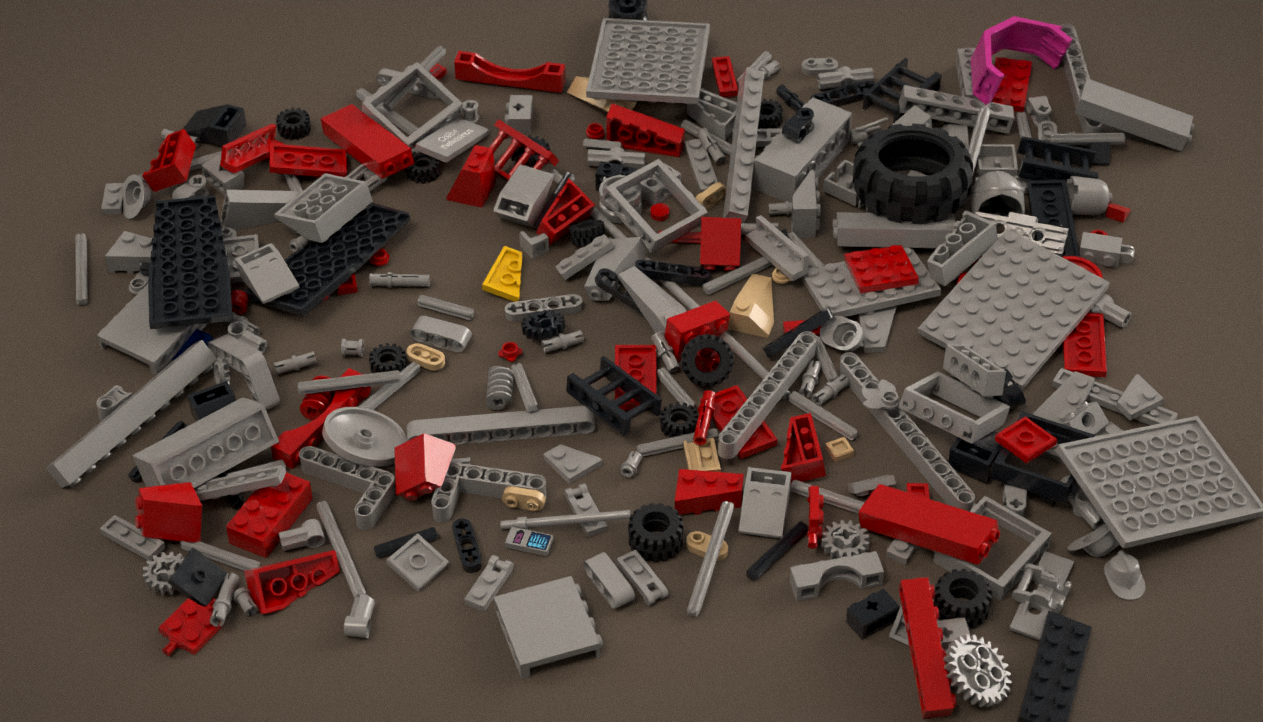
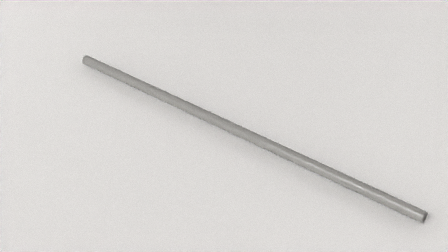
M552 170L550 173L555 175L553 181L559 184L563 176L557 170ZM594 207L590 216L593 219L604 221L605 230L614 239L627 238ZM646 255L643 257V260H651ZM658 280L689 310L699 307L675 282ZM727 331L718 336L728 343L730 349L762 380L767 376L769 371ZM787 390L782 399H789L791 392Z

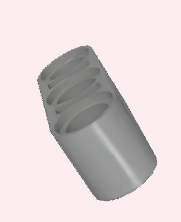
M420 316L410 331L411 337L417 342L457 353L465 349L472 337L471 331L465 326L428 316Z
M605 552L583 561L586 574L613 609L635 600V594L631 585Z

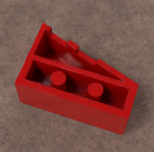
M185 129L167 135L158 149V157L156 160H151V168L148 172L145 171L142 177L153 192L176 184H183L187 181L196 145Z
M717 301L667 318L664 337L669 346H672L673 354L678 363L681 361V353H683L684 346L692 338L705 334L718 337L728 330L731 314Z
M811 413L790 417L781 471L791 472V484L793 480L803 482L826 476L824 461Z
M679 469L675 509L679 512V515L693 512L694 515L701 514V511L712 509L717 512L720 511L724 501L733 503L734 509L741 508L744 474Z

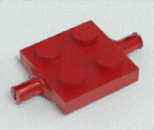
M810 486L807 498L809 503L807 537L808 548L815 549L817 548L818 539L822 540V526L819 525H823V512L819 508H823V495H819V486Z
M188 598L158 627L159 633L170 641L162 649L166 656H170L176 648L184 649L195 655L223 627H220V625L215 627L210 623V618L214 611L213 604L216 600L215 598L206 607Z

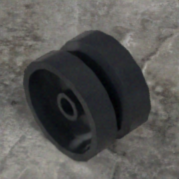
M609 0V18L647 20V0Z

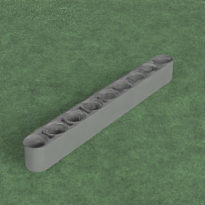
M1070 24L1061 25L1063 26L1061 31L1073 39L1062 59V63L1076 108L1084 83L1090 77L1075 27ZM1078 115L1082 133H1101L1103 123Z
M805 331L799 334L723 429L718 441V455L720 457L732 459L738 454L808 365L816 351L817 336L814 333Z
M585 406L540 409L535 412L517 411L414 420L407 424L406 429L407 441L425 433L455 445L588 434L594 431L595 421L592 411Z

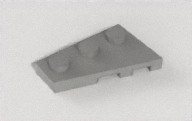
M897 305L858 314L859 324L863 329L862 342L864 344V353L885 352Z
M1075 371L1033 415L1061 423L1063 416L1070 412L1074 413L1077 410L1076 406L1087 400L1095 383V378Z

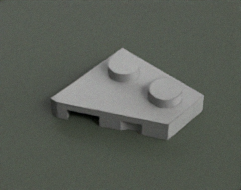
M1137 374L1118 400L1116 408L1129 420H1132L1163 405L1164 398Z
M561 444L543 454L544 460L569 485L602 466L601 458Z

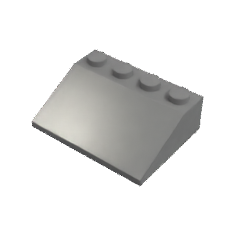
M325 173L277 211L274 216L306 239L323 243L333 233L339 231L344 224L352 220L355 215L364 210L373 200L366 181Z

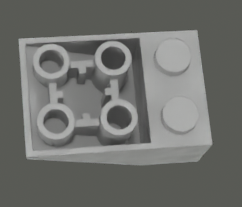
M519 165L500 192L493 212L501 219L535 228L533 225L541 213L555 175Z
M814 170L808 173L792 196L791 232H795L799 238H815L816 230H819V218H817L820 216V204H817L819 202V191L815 190L818 189V178H814Z
M272 243L235 258L241 279L263 304L272 302L275 298L290 294L300 288L281 254Z
M748 467L738 533L782 538L790 495L791 472Z

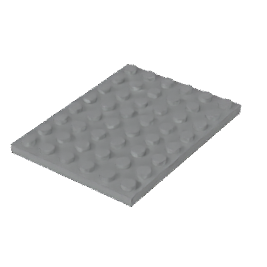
M603 18L586 90V98H602L615 101L620 99L633 102L648 101L651 103L667 102L669 104H698L710 24Z
M1006 229L919 326L918 334L945 349L946 345L964 344L1000 368L1008 369L1014 377L1012 378L1016 384L1018 383L1021 390H1023L1107 291L1110 282Z
M1198 416L1058 444L1056 452L1123 549L1263 516V503Z

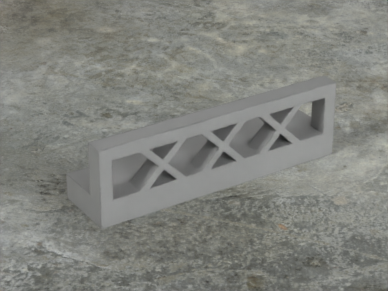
M763 216L756 217V230L746 234L745 241L792 281L808 274V254Z

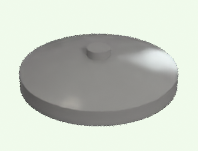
M344 407L332 411L326 417L322 430L324 440L338 455L354 463L372 467L394 464V447L407 442L404 431L396 422L379 412L361 407Z

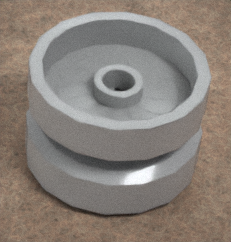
M625 175L609 177L601 183L599 188L600 212L612 223L621 224L623 222L604 202L602 197L607 186L624 178ZM640 183L620 194L640 215L642 211V188Z

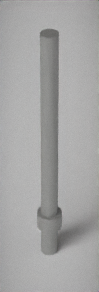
M631 510L529 519L527 517H518L517 520L501 521L500 526L501 530L511 529V527L528 530V527L622 520L630 518Z

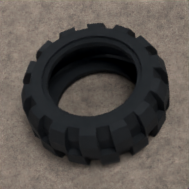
M912 123V126H903L902 124L890 125L886 130L878 129L871 133L868 139H864L855 153L853 167L854 190L861 203L866 204L868 210L877 216L884 215L887 216L888 220L898 223L910 221L912 224H925L928 220L937 222L946 219L950 213L955 214L967 200L971 192L973 162L964 143L956 136H949L946 130L938 127L934 129L928 128L925 124ZM915 170L931 175L907 176L895 173V171Z

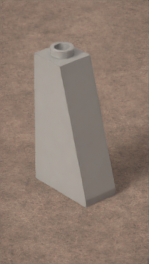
M226 190L220 219L222 227L232 228L236 231L279 222L280 220L275 218L274 214L296 197L295 191Z
M641 237L609 239L614 248L596 259L584 286L590 301H607L612 297L611 294L598 287L595 283V276L600 269L607 268L616 274H620L635 266L637 260L643 259L647 250ZM604 276V277L602 278V280H603V281H606V280H607V277Z

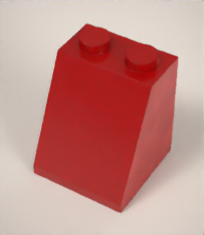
M474 146L446 200L483 208L496 184L494 152L492 148Z
M702 217L700 266L708 270L724 267L725 271H733L735 268L740 267L741 218Z
M423 433L394 447L396 495L413 501L441 487L455 451V444Z
M191 482L139 488L138 497L135 498V505L138 510V515L135 516L136 529H140L143 537L195 543L201 542L202 504Z

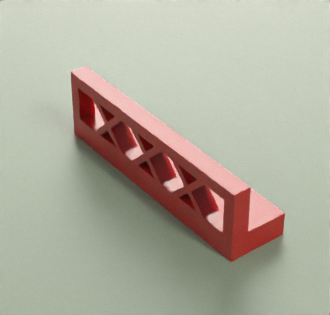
M270 124L223 145L220 166L235 174L269 158L270 143L283 144L275 139L276 125Z

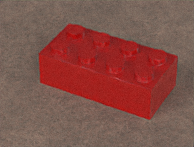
M286 473L282 483L278 486L264 487L254 491L226 526L229 544L267 558L280 542L279 532L289 530L312 501L310 481Z

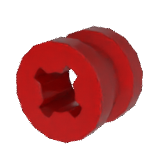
M232 291V311L237 315H243L246 313L249 297L244 291Z

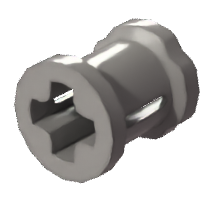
M467 100L463 102V119L474 124L478 123L479 115L477 114L478 103L476 101Z
M342 339V357H346V355H359V357H363L364 340L347 341Z

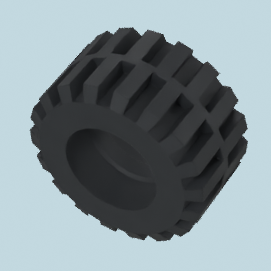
M710 334L698 335L689 340V343L684 346L683 353H681V366L684 374L692 382L700 386L712 387L721 384L722 381L729 377L728 375L733 370L734 354L728 343L722 338ZM704 348H711L719 355L718 367L709 373L700 371L695 364L697 353Z
M649 503V506L643 505L641 509H636L628 521V537L631 550H636L646 561L651 559L653 562H658V560L666 561L668 557L673 558L675 553H679L683 546L684 522L682 516L679 515L676 509L672 510V506H664L663 503L658 505Z
M955 569L952 570V573L946 572L943 577L940 576L935 586V598L933 600L934 606L938 607L939 621L965 618L968 628L974 629L977 628L978 624L982 625L989 616L992 589L989 587V582L983 580L984 577L981 574L976 575L975 571L971 570L968 572L966 569H961V571ZM956 598H964L969 601H961Z

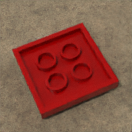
M892 245L885 248H873L871 250L854 251L844 254V261L860 294L919 284V277L902 245Z

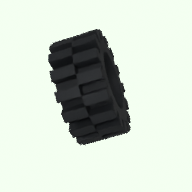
M763 99L760 105L758 129H776L778 126L780 127L783 121L782 105L778 104L776 100L773 102V99H769V101Z
M294 107L291 110L287 108L285 112L281 111L280 115H277L278 134L286 140L288 137L289 140H293V138L299 140V137L304 138L311 131L310 116L304 109L301 111V108H297V110Z
M419 151L418 153H412L414 164L406 168L407 177L411 181L415 180V183L421 181V184H425L424 181L430 183L431 179L435 181L436 177H439L441 173L440 160Z
M592 219L584 220L569 227L572 244H576V246L588 245L596 237L603 234L606 235L604 221L598 219L593 221Z
M386 343V346L380 344L379 348L374 347L369 356L370 371L372 373L397 370L401 372L407 367L405 350L400 345L396 348L394 343L392 346ZM386 360H392V361H394V362H391V363H382L383 361H386Z
M676 402L675 406L673 403L669 404V407L665 406L664 411L662 410L660 415L661 431L664 432V436L669 435V438L694 433L698 420L696 408L693 409L691 404L687 407L685 402H683V405H680V402ZM681 419V420H685L686 422H684V423H675V422H673V421H674V420Z

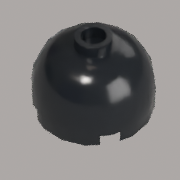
M1004 368L1003 370L1006 371L1003 394L993 398L1010 406L1009 410H1014L1026 404V399L1018 383L1016 384L1012 378L1014 377L1008 369Z

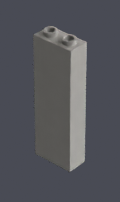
M1086 79L1075 110V114L1181 152L1185 145H1189L1192 138L1191 133L1194 129V124H1192L1193 116L1090 79Z
M837 212V219H833V239H837V246L890 247L892 245H902L905 248H937L945 242V236L948 233L951 234L954 230L956 222L954 215H949L946 219L937 222L928 220L925 224H912L910 221H901V223L890 221L887 219V216H877L874 213Z

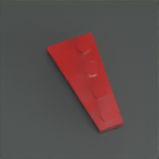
M613 103L606 116L607 141L620 142L623 145V149L680 158L684 147L685 129Z

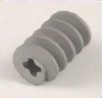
M492 366L488 370L486 405L491 410H501L512 403L514 373L509 368Z

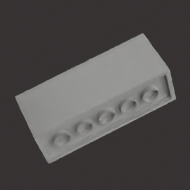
M815 98L805 103L802 108H810L814 111L812 119L814 124L813 131L802 142H796L782 135V131L779 135L777 134L770 145H767L764 151L754 160V189L784 202L786 200L792 202V196L808 173L814 170V178H818L850 142L851 112Z
M242 397L132 456L146 487L191 482L193 488L278 443L279 440L264 404Z

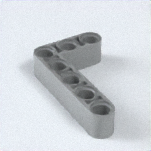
M228 334L208 342V347L216 358H226L229 367L244 375L253 401L264 404L266 411L280 404V398L268 365L259 350Z
M312 446L304 447L299 452L303 473L363 493V496L354 508L356 525L361 530L372 529L396 495L394 475L376 467L354 463L340 455Z
M450 462L442 486L435 489L432 497L433 519L439 523L451 520L460 492L502 498L505 488L513 486L539 491L546 498V480L538 474Z

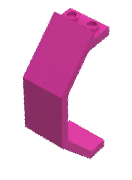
M1016 16L985 30L970 59L972 94L985 105L991 103L1004 77V74L995 68L991 62V56L999 51L1008 49L1034 54L1053 69L1059 67L1073 39L1061 31L1063 26Z

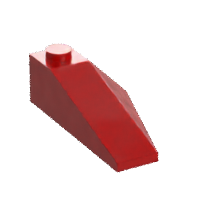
M331 550L245 570L244 574L247 588L251 592V598L258 606L260 613L265 614L284 609L317 585L322 584L340 572L336 551Z

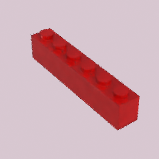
M928 577L901 580L898 590L922 717L926 719L950 716L954 707H956L955 694H951L949 685L952 683V678H947L950 671L944 669L947 662L943 658L947 654L945 649L942 650L941 645L943 631L942 628H938L937 620H939L938 607L933 604V598H935L934 586L930 585Z

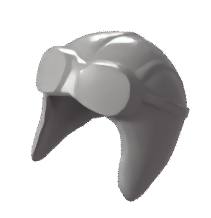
M997 170L988 172L978 178L970 192L971 213L975 214L980 207L992 205L988 199L999 195L1007 206L1012 207L1014 213L1025 215V189L1022 188L1015 177L1006 172Z

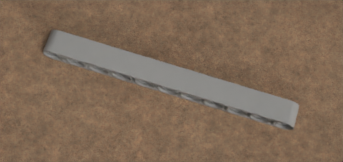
M844 353L841 356L839 375H846L843 380L848 377L850 389L864 403L866 400L862 396V388L878 389L879 381L856 354ZM899 406L892 410L884 408L872 410L867 408L947 505L971 511L975 501L974 492L903 409L899 408Z

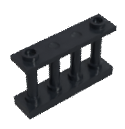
M904 58L871 89L863 94V109L867 110L872 104L880 106L893 113L894 124L905 113H900L899 105L895 106L880 99V97L884 94L899 101L901 94L890 89L893 85L902 89L904 85L915 87L900 80L903 76L922 84L917 88L938 92L941 88L942 74L935 72L931 77H923L908 70V59Z
M1024 136L1021 137L1017 154L1025 155V158L1022 159L1018 171L1019 178L1034 181L1065 180L1066 182L1067 179H1071V176L1098 179V172L1089 171L1096 151ZM1033 157L1042 158L1044 162L1033 160ZM1052 161L1062 162L1063 165L1053 164ZM1070 164L1081 166V169L1073 168Z
M605 356L601 357L600 370L585 379H581L574 373L567 376L566 392L623 436L630 433L631 419L646 410L651 411L656 416L660 415L662 399ZM603 377L611 381V383L599 390L590 386ZM617 388L625 392L624 395L613 401L605 397V395ZM632 399L640 403V405L628 412L619 408Z

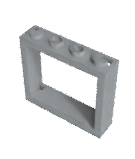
M418 62L408 66L399 76H394L388 84L381 86L376 93L366 97L362 102L363 113L411 149L416 147V144L458 118L463 111V103ZM417 77L442 99L448 107L410 136L406 137L375 107Z
M660 159L610 184L605 188L602 197L604 202L636 237H641L644 246L650 253L701 226L702 217H706L708 213L705 207L695 199L693 194L684 187L681 181L673 175ZM653 175L662 182L691 214V216L658 234L620 194Z
M938 371L905 388L899 404V408L971 444L1003 426L1010 406L994 398L982 397L979 392L972 390L971 387ZM932 393L981 418L975 421L926 396ZM966 432L972 433L971 438L966 436Z
M984 496L977 504H973L970 512L998 520V525L1031 544L998 580L964 560L933 551L935 552L934 563L951 573L955 569L957 571L966 569L968 572L971 570L975 571L976 575L981 574L984 577L983 580L989 582V587L992 589V597L1001 601L1023 577L1025 565H1034L1043 555L1044 551L1049 549L1052 533Z

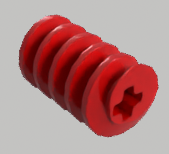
M320 375L312 380L329 379L330 377ZM336 390L305 394L300 405L301 414L309 420H315L329 407V403Z

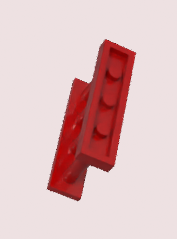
M498 119L494 124L499 130V135L489 147L493 149L494 153L504 139H512L511 145L494 166L495 174L506 181H509L518 166H524L531 156H539V160L533 167L537 170H541L548 163L555 167L559 162L552 152ZM523 146L525 152L509 174L502 171L501 169L516 149Z

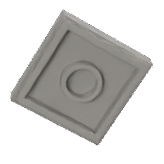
M417 533L390 556L386 564L419 592L449 565V561Z

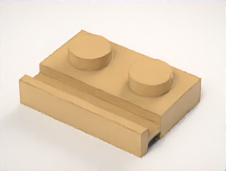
M707 438L706 444L701 446L696 445L694 442L687 443V441H683L688 470L721 472L714 438Z

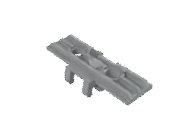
M975 212V215L995 223L996 226L1003 225L1005 230L1009 229L1057 255L1063 254L1068 228L1038 223L1037 217L1013 212L1009 213V217ZM1036 232H1041L1044 235L1042 240H1034Z
M1044 551L1038 566L1033 564L1025 565L1024 575L1019 586L1012 593V598L1020 602V605L1009 630L1037 640L1040 639L1048 611L1059 614L1071 589L1072 583L1070 581L1066 582L1074 561ZM1031 579L1038 585L1037 590H1034L1032 593L1026 591ZM1035 608L1038 609L1041 613L1038 615L1031 614L1029 610Z

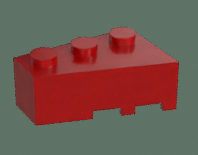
M569 178L543 217L536 233L538 235L545 233L549 237L550 246L570 232L569 227L572 224L581 223L589 218L595 204Z

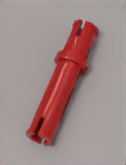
M711 390L703 392L702 402L698 406L699 416L693 442L700 446L706 444L711 416L715 412L714 402L716 394Z

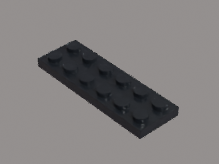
M1027 181L1026 190L1031 216L1037 217L1038 223L1068 228L1063 254L1059 256L1080 257L1066 181ZM1041 232L1035 233L1036 241L1043 239L1044 235Z
M1048 611L1018 715V722L1068 721L1092 629L1091 626Z

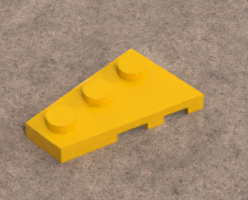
M504 246L484 280L481 290L514 302L519 301L522 252Z

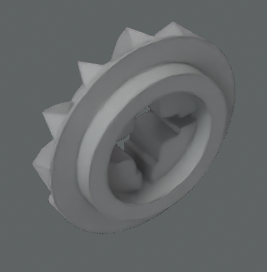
M218 357L214 363L216 385L225 381L230 385L229 364L224 357Z

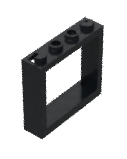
M1023 411L1017 419L1019 421L1023 417H1027L1055 437L1057 444L1095 437L1094 434ZM1002 447L994 461L992 479L1063 503L1067 502L1069 496H1074L1077 481L1072 474L1067 483L1010 465L1009 462L1014 454L1005 447Z

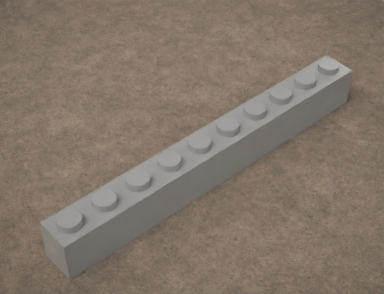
M746 67L739 83L723 218H741V223H744L748 216L764 79L763 71Z
M203 340L193 344L47 466V471L61 488L68 485L73 487L81 480L79 476L84 472L88 474L97 467L95 463L99 459L103 461L112 454L110 452L112 448L116 447L117 449L127 441L125 439L126 436L129 434L132 436L141 429L139 425L144 421L145 423L151 421L156 416L154 413L158 409L162 411L171 404L169 400L172 397L177 398L185 392L183 388L186 385H193L199 380L197 377L199 374H205L213 368L212 363L217 358Z

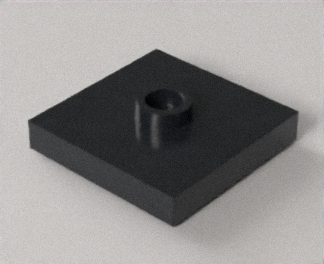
M192 548L167 583L197 604L206 607L228 573Z

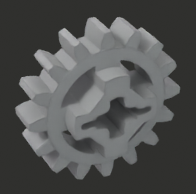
M843 520L840 521V524L832 522V528L826 526L825 532H822L821 547L824 548L825 554L830 553V559L859 555L868 551L869 535H866V529L860 530L859 523L855 526L852 525L851 520L848 524H845Z
M173 551L169 555H165L162 552L161 557L158 558L154 555L153 562H146L147 567H143V580L146 583L147 589L152 588L154 594L160 591L161 595H164L166 591H169L172 595L173 590L176 588L167 582L184 558H182L181 553L174 556Z

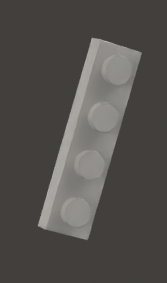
M701 139L684 141V148L699 192L702 193L711 185L717 183V178Z

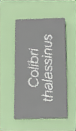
M458 117L418 142L415 150L447 163L489 136V129Z

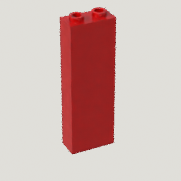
M353 104L320 118L323 134L342 149H345L347 153L381 179L414 164L412 150L408 145Z
M881 484L876 487L858 511L861 528L977 565L980 564L984 557L988 556L990 548L994 543L998 542L1000 537L998 520Z

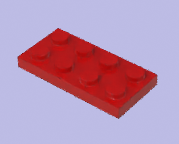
M996 57L994 67L1002 72L1004 77L991 102L1013 106L1014 112H1024L1032 61Z
M270 143L269 173L321 177L326 173L346 177V150Z
M1087 313L1063 341L1064 369L1091 377H1106L1103 314Z
M615 345V364L656 394V346ZM617 388L615 390V399L624 395L625 392ZM632 399L619 408L631 410L640 405V403Z
M738 385L715 393V412L711 416V420L720 432L723 431L747 401V397ZM765 421L760 424L738 452L737 456L739 459L778 445V439Z

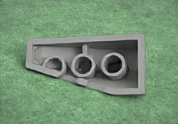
M635 266L618 274V278L655 333L663 332L665 334L667 318L686 312L684 306Z

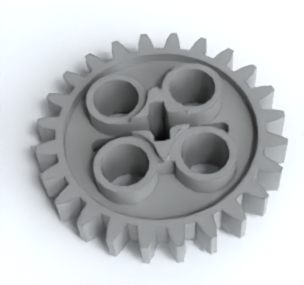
M968 634L963 637L960 636L948 645L949 648L945 650L947 656L943 658L948 664L944 666V669L950 671L947 678L953 679L951 686L958 687L957 694L963 692L964 700L971 698L972 705L978 702L980 707L984 705L987 707L995 706L1007 697L1006 693L1010 691L1008 685L1012 683L1007 677L1011 673L1005 671L1008 664L1002 663L1001 660L1004 656L996 654L998 648L992 649L990 641L985 644L983 637L977 640L975 634L971 637Z

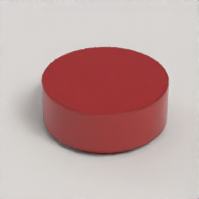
M663 203L654 204L650 208V216L653 220L664 221L669 218L670 209Z

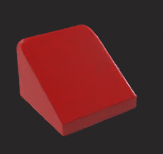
M1112 203L1108 205L1105 217L1124 223L1131 209Z

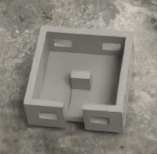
M981 144L976 162L978 177L996 170L1017 176L1018 166L1015 145Z
M844 160L836 169V179L838 181L834 182L835 172H831L824 179L823 191L856 206L860 199L854 190V163Z

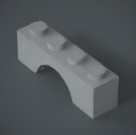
M875 551L790 567L789 582L795 599L798 602L818 598L820 589L826 583L833 580L850 581L861 590L883 586L884 570Z

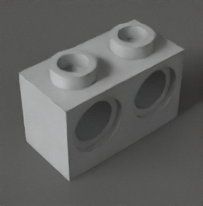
M665 164L673 175L681 181V173ZM655 175L640 182L642 188L641 198L652 205L661 203L672 195Z

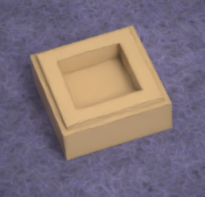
M845 437L827 442L825 445L834 462L854 456V450Z

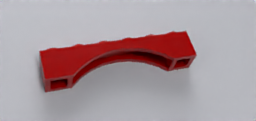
M458 51L454 61L455 79L560 93H562L566 82L565 64L546 62L541 66L530 69H510L493 64L477 53Z
M349 368L340 377L363 374ZM370 386L336 390L331 404L324 413L304 426L284 431L278 437L279 442L271 446L273 459L275 461L283 460L287 467L294 469L301 463L300 450L307 446L317 447L324 439L322 430L326 417L332 411L339 408L357 407L364 398L369 396L371 392Z

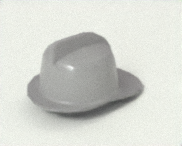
M136 174L130 175L125 180L123 186V214L128 219L136 217L141 209L148 205L151 198L149 185L143 182L140 176Z
M834 316L822 324L820 328L822 341L831 347L845 352H852L864 346L862 342L863 329L856 321L843 316Z
M1105 523L1093 532L1075 540L1067 549L1074 551L1083 548L1091 556L1102 557L1115 549L1119 542Z
M1123 550L1118 552V555H1115L1105 564L1104 573L1115 595L1125 600H1136L1144 594L1146 589L1145 581L1135 557L1124 554Z

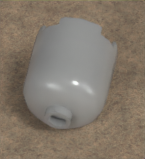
M1071 176V179H1067L1066 186L1072 215H1100L1105 212L1108 204H1111L1112 193H1109L1108 185L1103 180Z

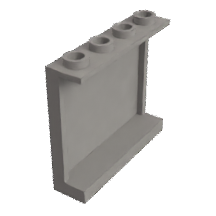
M147 284L100 330L97 337L101 349L104 350L109 345L149 364L151 373L157 375L178 356L208 323L150 329Z
M572 576L494 597L495 612L521 679L530 677L531 667L594 650L596 657L600 658V648L603 647L600 634L596 635L594 631L596 630L592 617H588L587 603L585 600H581L580 586L574 583Z

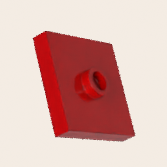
M1023 417L995 436V441L1025 463L1035 459L1057 443L1055 437L1027 417Z

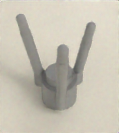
M885 117L852 129L850 134L852 144H858L859 148L864 139H867V133L881 129L880 125H876L888 121V118Z

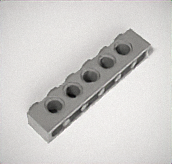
M904 85L899 99L900 113H906L915 105L931 116V119L975 127L979 109L987 108L990 115L986 129L1009 134L1014 120L1013 106L993 102L985 105L978 99Z

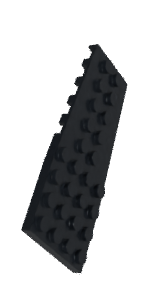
M215 195L156 201L155 225L153 226L154 237L152 238L151 264L148 277L150 329L233 321L231 280Z
M370 203L364 210L355 215L352 220L344 224L339 231L333 233L327 241L323 243L316 241L308 242L309 248L306 250L300 248L284 259L300 288L290 294L275 298L272 302H266L264 305L300 316L308 314L316 305L321 303L344 282L348 281L349 277L411 220L409 212ZM250 288L244 291L247 293L249 300L263 304Z

